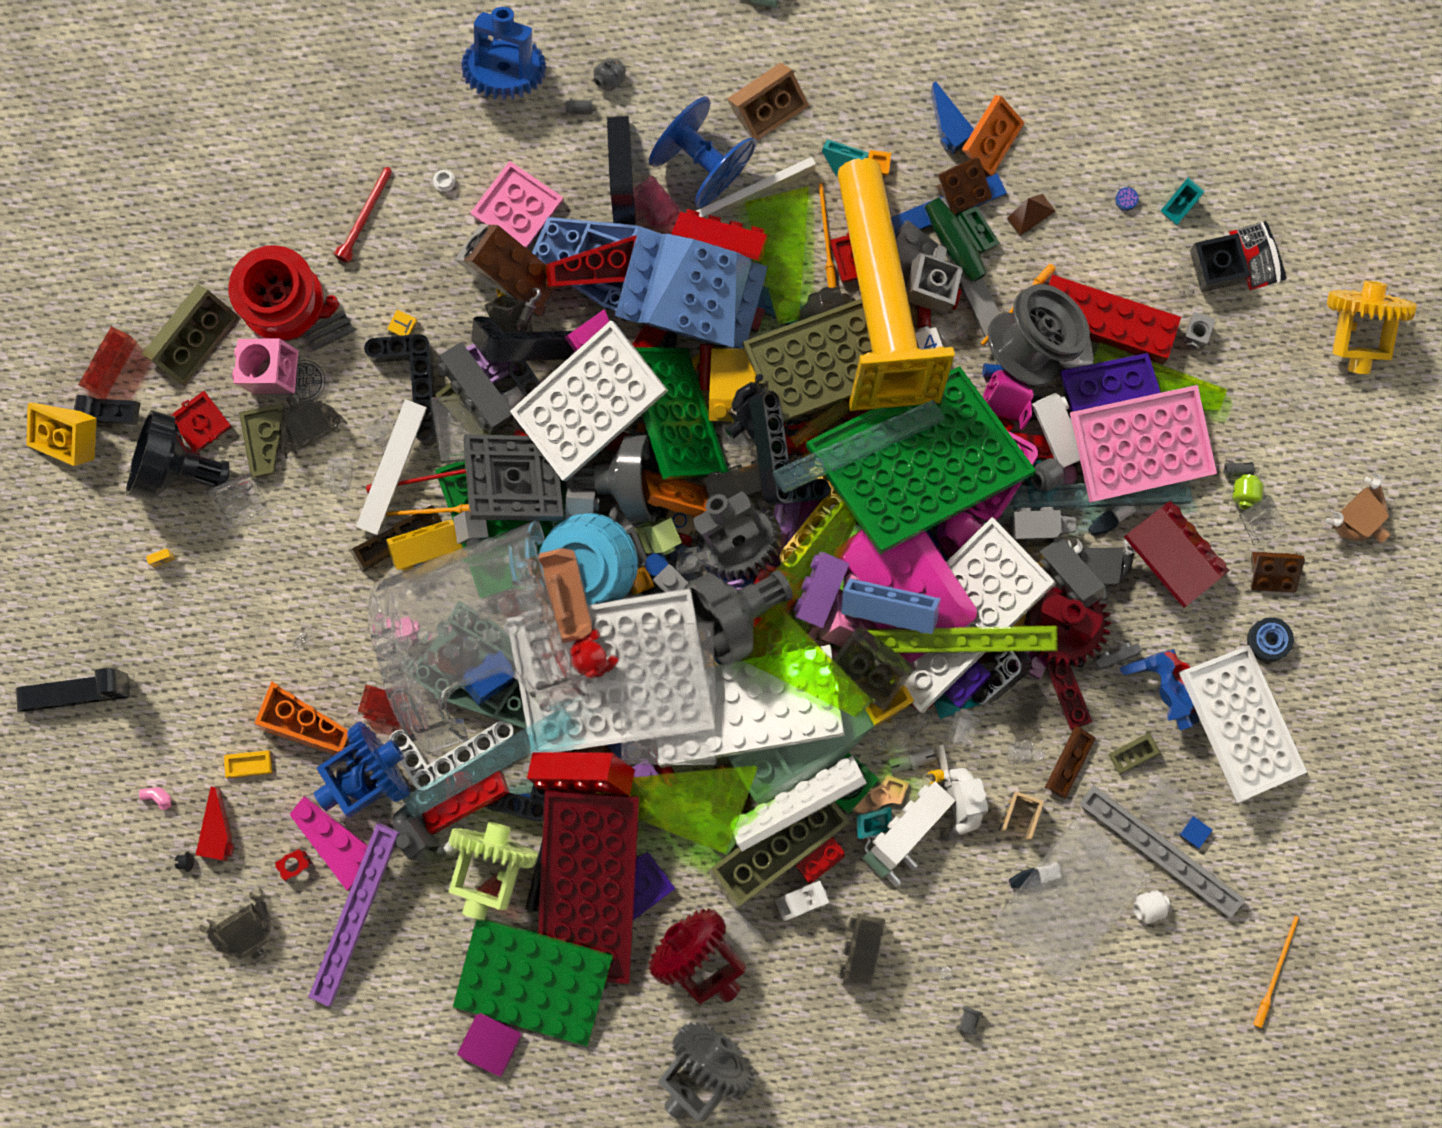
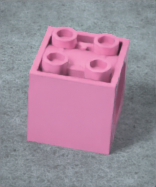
M238 339L234 351L236 358L235 368L232 372L234 384L252 394H295L299 350L281 339ZM270 357V365L267 371L258 377L260 365L265 359Z

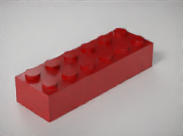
M1052 274L1048 285L1066 293L1080 307L1089 325L1091 341L1135 356L1148 353L1150 361L1164 365L1169 357L1181 316Z

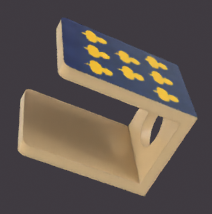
M1013 791L1010 795L999 831H1006L1016 798L1036 805L1024 839L1030 841L1032 840L1044 801Z

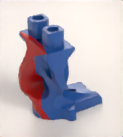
M1175 649L1159 652L1119 667L1124 675L1153 671L1161 676L1160 697L1170 708L1167 713V719L1169 721L1176 719L1179 730L1193 727L1194 724L1200 722L1179 674L1191 667L1189 664L1178 659Z

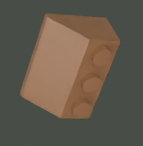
M779 63L727 98L738 120L750 136L757 141L809 106L793 70L783 63Z

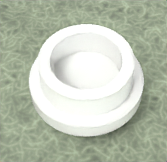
M448 170L438 171L433 177L434 187L440 192L450 191L455 185L454 175Z

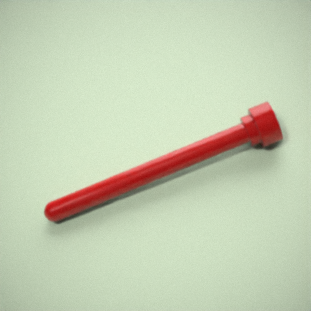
M390 167L383 169L345 243L341 244L340 247L338 246L333 255L337 259L350 263L353 257L352 247L392 173Z

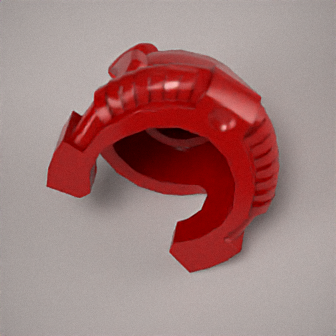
M593 629L583 639L576 640L570 648L573 668L577 673L590 679L602 677L606 672L609 673L619 662V659L614 655L610 656L607 660L603 648L598 643L591 641L597 640L600 637L598 629Z

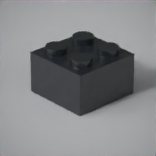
M1239 233L1196 242L1190 249L1201 293L1245 283L1250 276Z

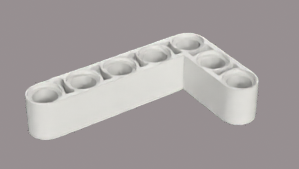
M499 721L430 764L426 762L409 733L403 730L394 731L390 736V740L392 739L396 743V739L399 736H406V745L399 747L404 755V759L400 762L414 786L421 791L428 792L444 783L447 777L451 776L452 778L454 773L464 771L511 742L515 737V729L510 723ZM503 726L510 728V734L506 738H501L498 734L499 729ZM483 738L490 740V746L486 750L479 749V742ZM464 750H468L470 752V759L467 762H460L459 754ZM411 755H417L419 759L418 764L414 767H409L407 763ZM448 762L450 764V771L442 775L439 772V767L442 763ZM428 774L430 776L429 785L421 787L419 783L420 777Z

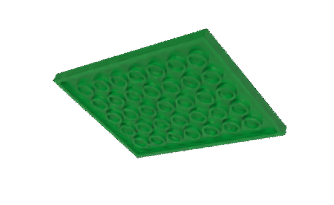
M960 366L949 372L940 403L872 409L806 442V448L879 554L1035 475L1036 469Z

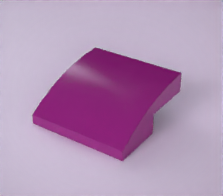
M479 1013L476 1014L457 1055L502 1077L523 1034Z

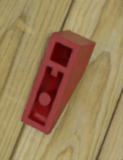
M210 786L195 855L228 861V857H231L234 851L232 834L220 788Z

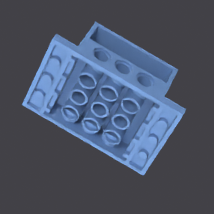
M639 228L615 317L722 348L744 349L742 344L743 341L748 340L768 266L752 262V259L740 253L695 239L671 234H659Z

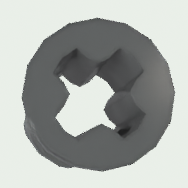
M963 1006L962 1010L964 1013L961 1023L957 1025L956 1029L977 1035L976 1027L980 1016H983V1012Z

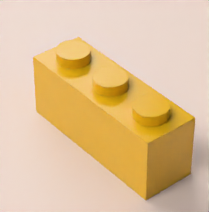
M452 519L386 539L393 564L397 570L401 569V571L412 569L414 564L421 562L423 564L434 562L436 557L453 556L458 553V550L463 549L461 544H457L455 525Z

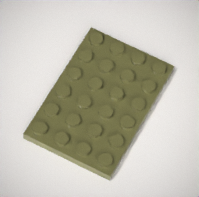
M862 298L743 341L742 344L755 375H763V380L759 383L763 384L769 381L767 390L763 392L771 390L778 394L783 423L849 399L860 355L872 353Z

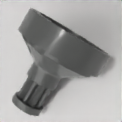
M648 432L630 433V436L623 438L611 463L583 466L566 481L567 491L568 488L596 490L595 493L599 495H613L630 522H656V518H661L664 507H655L647 503L642 487L641 472L643 469L661 474Z
M779 570L770 573L768 578L754 585L749 584L739 590L711 573L697 578L684 587V589L692 588L700 635L715 658L726 666H730L752 653L754 619L765 614L767 609L780 602H787L793 598L790 584Z

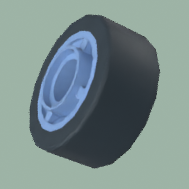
M1275 617L1264 618L1256 622L1250 628L1247 635V646L1250 645L1254 656L1264 662H1275L1285 657L1291 651L1294 643L1293 632L1290 626L1283 620ZM1267 634L1274 636V645H1269L1266 642L1265 637Z

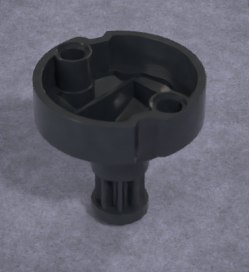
M150 410L142 426L131 461L129 478L126 485V496L151 502L154 497L163 492L176 480L190 484L197 482L211 486L213 490L221 492L229 479V461L221 460L218 462L201 457L200 453L185 449L178 425L175 423V416Z

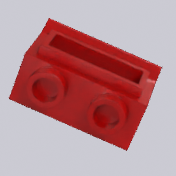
M831 837L795 867L810 885L845 857V852L836 840Z

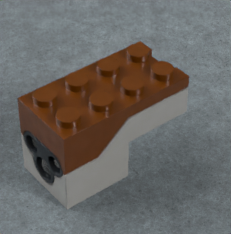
M480 224L455 258V261L482 283L491 288H498L523 310L527 308V305H525L526 301L529 302L531 297L534 298L537 295V291L533 292V289L539 288L541 290V297L534 304L536 309L532 308L530 313L532 316L540 317L546 309L544 305L554 290H559L562 287H548L546 264L499 225Z

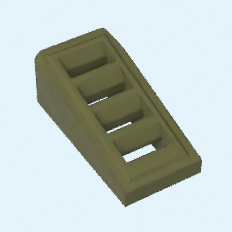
M1149 732L1108 755L1120 775L1159 755L1161 751ZM1145 740L1152 750L1149 754L1142 743ZM1137 744L1144 755L1141 758L1134 748ZM1130 749L1136 761L1131 762L1126 750ZM1120 753L1127 763L1124 767L1117 756Z

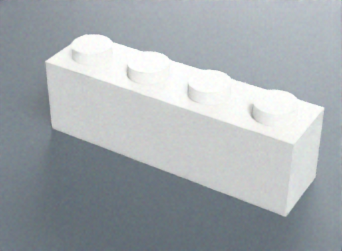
M936 782L930 787L925 784L917 793L919 796L918 800L915 803L911 800L902 809L905 814L901 818L896 816L887 825L890 830L886 834L881 832L874 839L873 843L875 846L870 852L889 870H892L956 801Z

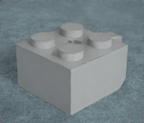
M938 245L933 252V256L919 253L912 261L906 292L908 302L945 315L955 305L962 267L945 261L947 249Z
M1042 507L1040 511H1031V508H1019L1009 519L1010 535L1020 546L1050 545L1059 535L1076 532L1075 517L1061 516V510H1054V507Z

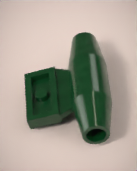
M940 198L929 202L924 208L935 234L947 249V253L957 266L962 267V272L972 283L984 277L987 271L980 254L995 248L1000 242L978 207L975 206L956 216Z

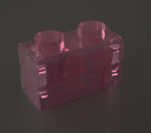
M653 175L633 189L635 207L638 210H644L647 214L645 218L652 227L656 225L661 230L679 216L680 208Z

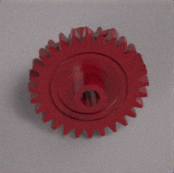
M1052 587L1031 610L1026 612V616L1030 619H1025L1024 625L1057 626V651H1040L1038 656L1042 657L1044 654H1047V663L1052 658H1055V666H1058L1060 661L1063 660L1065 667L1069 666L1070 660H1072L1074 666H1078L1079 658L1084 664L1087 663V655L1094 659L1096 655L1093 650L1101 652L1102 647L1099 643L1106 645L1107 640L1103 636H1109L1111 631L1105 629V627L1112 625V622L1104 620L1111 615L1110 612H1103L1108 606L1107 603L1099 604L1100 600H1098L1088 608H1085L1079 600H1069L1067 594L1062 589L1059 590L1057 587ZM1060 623L1071 627V629H1063Z
M703 908L700 912L695 911L692 916L688 914L685 921L681 919L680 922L673 924L665 932L664 939L659 941L661 945L654 948L656 952L651 954L653 959L649 961L650 966L648 969L650 970L649 973L660 984L668 986L669 984L675 985V982L679 983L701 1005L715 994L724 1003L732 1001L741 990V986L737 983L736 979L745 973L746 965L724 941L723 935L726 934L724 919L714 909L708 908L705 910ZM714 947L728 961V964L697 985L691 978L693 975H696L694 968L697 966L703 969L701 964L703 960L710 962L707 955L710 953L716 955Z

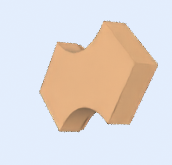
M887 775L883 783L871 789L852 812L863 814L878 810L886 804L895 803L901 805L909 782Z

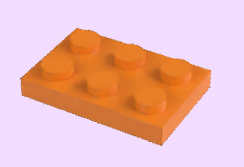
M995 95L962 150L970 159L978 157L985 175L992 176L1025 122L1002 96Z
M645 469L642 470V487L647 503L655 507L668 508L676 513H686L694 518L707 511L706 502L708 497L704 486L680 479L663 480L662 474Z

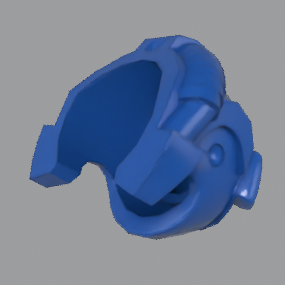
M358 756L355 759V764L347 766L343 771L337 770L336 779L350 800H360L378 788L376 786L377 778L374 779L372 785L366 786L364 779L366 763L360 764V761L363 759L362 756Z

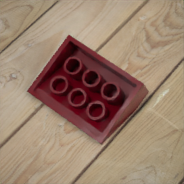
M1171 500L1124 536L1183 608L1230 571L1225 561L1216 555L1211 549L1209 542L1200 536L1195 526L1183 516L1180 508L1173 504Z

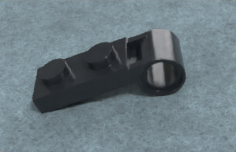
M76 395L74 410L97 418L96 422L137 425L141 403L131 400L96 399L86 395Z

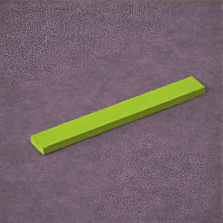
M1057 626L935 628L932 634L920 633L907 628L868 629L869 653L1057 651Z

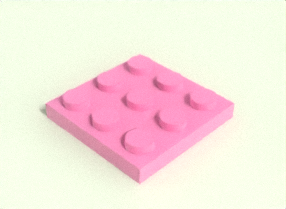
M509 161L470 214L483 224L499 225L528 249L543 229L547 217L553 216L564 201V198Z

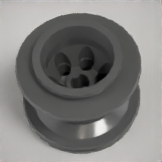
M1046 284L1032 285L1021 291L1014 301V313L1007 312L995 316L988 327V341L1000 365L1016 379L1027 384L1039 386L1054 380L1059 371V361L1067 362L1078 358L1087 346L1090 337L1088 322L1076 302L1063 291Z

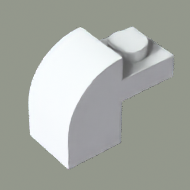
M820 881L775 899L783 921L829 903L826 891Z

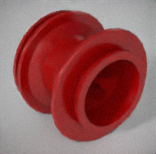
M267 245L248 252L237 262L230 275L228 283L230 302L235 312L259 336L266 339L290 341L305 335V332L318 322L323 306L322 286L306 260L294 250L279 245ZM272 279H278L275 284H270ZM291 281V287H286L287 282ZM266 290L265 295L259 296L260 291ZM279 294L283 295L279 300L275 299Z

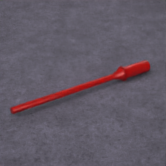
M466 469L399 481L397 486L465 474ZM372 484L366 485V491L368 494Z

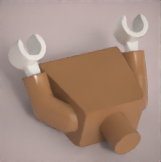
M1373 472V481L1371 478L1365 477L1364 482L1370 485V487L1364 488L1340 512L1331 511L1334 516L1333 519L1326 518V523L1333 525V528L1341 538L1363 542L1372 535L1377 541L1382 543L1391 535L1382 526L1389 518V514L1387 513L1388 507L1381 487L1383 481L1381 475Z

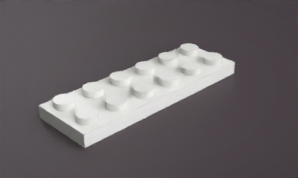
M851 756L840 760L837 765L818 772L815 777L798 783L795 788L778 794L767 803L759 804L753 811L736 817L730 824L741 851L866 784L854 757Z

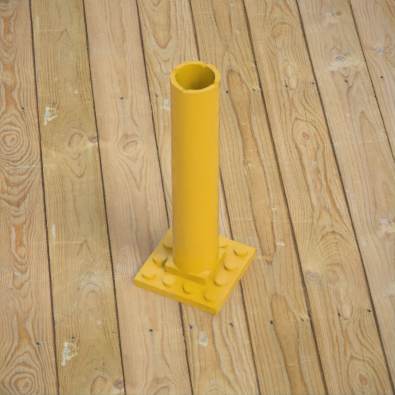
M870 158L851 160L839 168L837 175L872 353L860 355L849 401L850 411L940 403L955 356L953 347H936L927 350L918 349L881 166L876 160Z

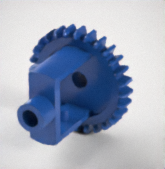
M497 7L491 14L482 12L478 15L474 22V43L471 44L470 49H466L461 62L462 77L465 78V83L470 84V89L476 88V93L478 94L484 91V97L493 94V99H496L501 95L503 100L506 99L507 95L515 99V94L523 97V91L531 94V88L537 90L538 84H542V79H545L546 62L541 49H537L536 44L532 45V28L514 22V12L508 7ZM488 35L493 37V41L489 40Z
M357 722L347 731V737L350 739L349 746L316 767L326 783L314 791L317 802L325 811L339 804L343 813L349 818L385 794L386 797H390V800L399 802L410 793V789L407 786L408 783L400 772L401 769L396 765L404 759L401 749L392 739L382 744L380 738H377L375 733L362 722ZM355 754L356 757H363L360 764L366 763L368 765L365 772H373L370 779H378L376 783L378 788L352 804L333 774L332 769L343 761L346 762L347 766L354 764L356 761L352 755Z

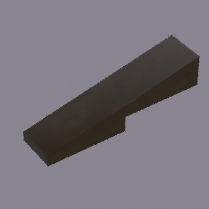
M431 505V506H429V507H427V508H425V509H435V508L433 507V505ZM438 513L411 515L392 525L391 529L352 548L351 554L361 571L364 572L391 556L386 539L440 523L442 520Z

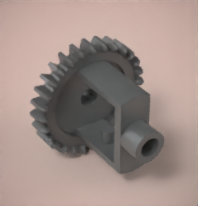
M742 491L729 499L722 494L713 495L706 502L707 511L693 518L695 528L699 533L698 539L700 542H697L696 545L700 562L708 573L710 572L715 576L718 575L722 580L726 577L731 582L734 576L737 580H740L742 575H745L748 580L750 579V572H753L756 576L759 575L758 568L766 570L767 568L764 563L772 564L773 560L770 556H777L776 548H781L779 540H782L780 534L782 530L776 517L766 507H759L757 503L752 505L747 495Z
M692 1022L688 1025L684 1024L673 1039V1050H675L674 1055L676 1058L658 1080V1083L671 1095L665 1102L664 1107L676 1119H683L689 1113L697 1122H704L726 1095L728 1099L732 1097L736 1099L742 1097L751 1088L755 1080L753 1077L755 1073L751 1071L753 1066L748 1064V1058L742 1056L744 1052L736 1049L738 1045L734 1044L729 1037L724 1036L722 1032L717 1034L713 1027L709 1030L706 1024L701 1026L698 1022L695 1025ZM682 1066L683 1070H692L689 1077L698 1076L697 1084L705 1081V1090L710 1085L713 1087L712 1093L714 1095L707 1104L676 1075Z

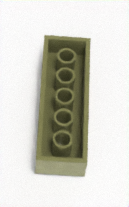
M833 801L744 851H741L738 847L710 868L708 873L737 910L844 829L850 822Z

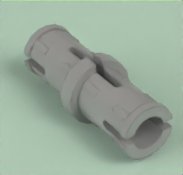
M931 747L916 753L911 751L906 756L889 759L888 764L890 765L891 774L910 768L915 770L917 766L936 762L933 748Z

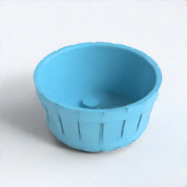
M584 513L563 520L550 531L539 552L540 554L561 548L575 552L588 605L624 599V596L631 590L637 575L638 557L633 540L619 523L604 515ZM538 555L539 578L548 593L543 568L539 562Z

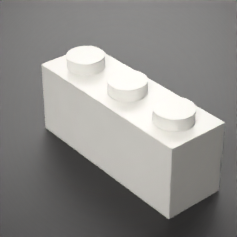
M1054 393L1032 403L1031 406L1054 459L1062 464L1063 467L1079 461L1080 457L1072 421L1066 411L1069 409V405L1065 397H1060L1059 394Z

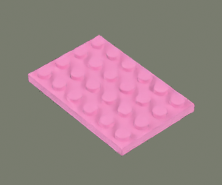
M1198 385L1070 412L1089 502L1217 474Z

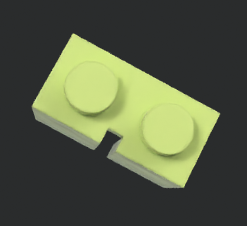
M657 518L656 522H644L634 527L645 553H662L666 555L675 551V546L682 543L672 518Z

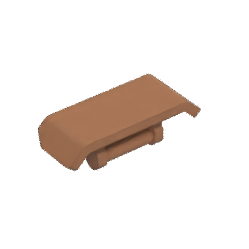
M564 548L540 553L539 562L543 568L557 629V640L559 643L583 639L592 632V622L576 554L573 550Z

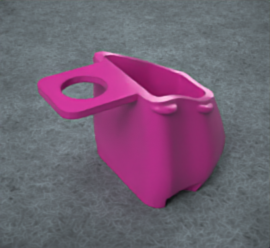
M1006 370L994 372L990 381L986 384L983 398L996 416L1019 421L1020 429L1023 430L1032 416L1031 400L1034 396L1033 390L1029 389L1026 383L1016 379Z
M961 512L938 524L937 540L947 557L951 558L984 526V522L974 518L971 514Z

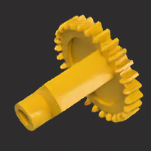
M1364 281L1361 292L1355 290H1332L1328 293L1327 306L1333 311L1337 310L1339 313L1332 353L1340 357L1350 358L1347 369L1350 372L1370 374L1373 359L1392 360L1399 320L1401 319L1402 322L1405 320L1409 321L1415 316L1417 304L1407 301V299H1400V297L1385 295L1386 283ZM1356 312L1361 313V318L1365 314H1369L1370 319H1373L1374 315H1378L1380 321L1384 316L1378 348L1348 347L1351 331H1356L1357 323L1353 322Z

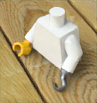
M965 768L949 769V775L946 770L943 772L941 769L928 772V774H934L936 778L935 781L929 782L931 785L934 782L937 784L941 783L944 779L948 781L950 775L951 786L947 787L948 794L956 800L951 805L956 825L950 830L948 838L944 837L945 830H942L941 838L944 841H950L953 839L954 834L960 836L978 829L983 815L988 812L986 793L982 780L980 778H973V775Z

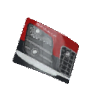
M1267 221L1229 231L1230 235L1239 233L1250 273L1249 278L1246 280L1249 291L1287 280L1279 250Z

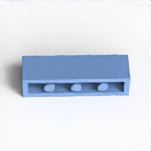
M849 579L843 590L841 614L849 615L853 618L871 620L875 623H885L897 628H907L920 633L932 634L938 622L940 598Z

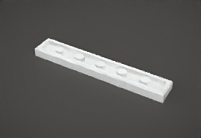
M811 157L697 210L700 212L699 217L708 219V215L718 217L814 172L816 163Z
M406 399L404 400L356 527L376 535L379 534L427 407Z

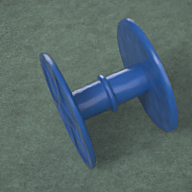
M707 96L692 102L671 122L656 142L649 157V165L659 167L671 160L681 150H684L693 158L694 164L699 163L709 173L697 192L695 198L697 208H703L713 202L737 178L752 157L757 146L756 139L747 138L723 156L713 147L712 141L707 142L699 135L697 131L706 119L711 106L710 99Z

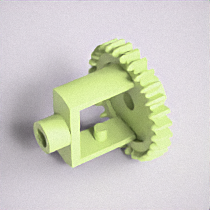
M488 822L485 833L455 828L451 831L449 845L456 850L459 849L460 854L449 893L466 898L462 912L465 916L485 920L489 906L499 910L508 909L519 868L522 866L524 869L534 867L538 852L526 845L509 840L511 828L508 826ZM473 851L475 852V858L479 854H483L484 860H487L488 856L493 858V863L497 859L502 860V865L509 861L506 872L499 871L497 876L498 880L503 881L499 897L463 886Z

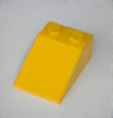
M742 348L711 349L709 421H733L728 411L731 408L736 391L749 382H755L756 375L745 350Z
M32 402L28 403L26 445L72 466L95 460L97 418L77 410Z

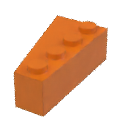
M271 681L254 723L259 730L333 755L350 745L347 729Z

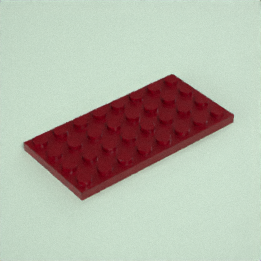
M546 790L538 934L613 955L606 982L629 984L631 976L640 796Z

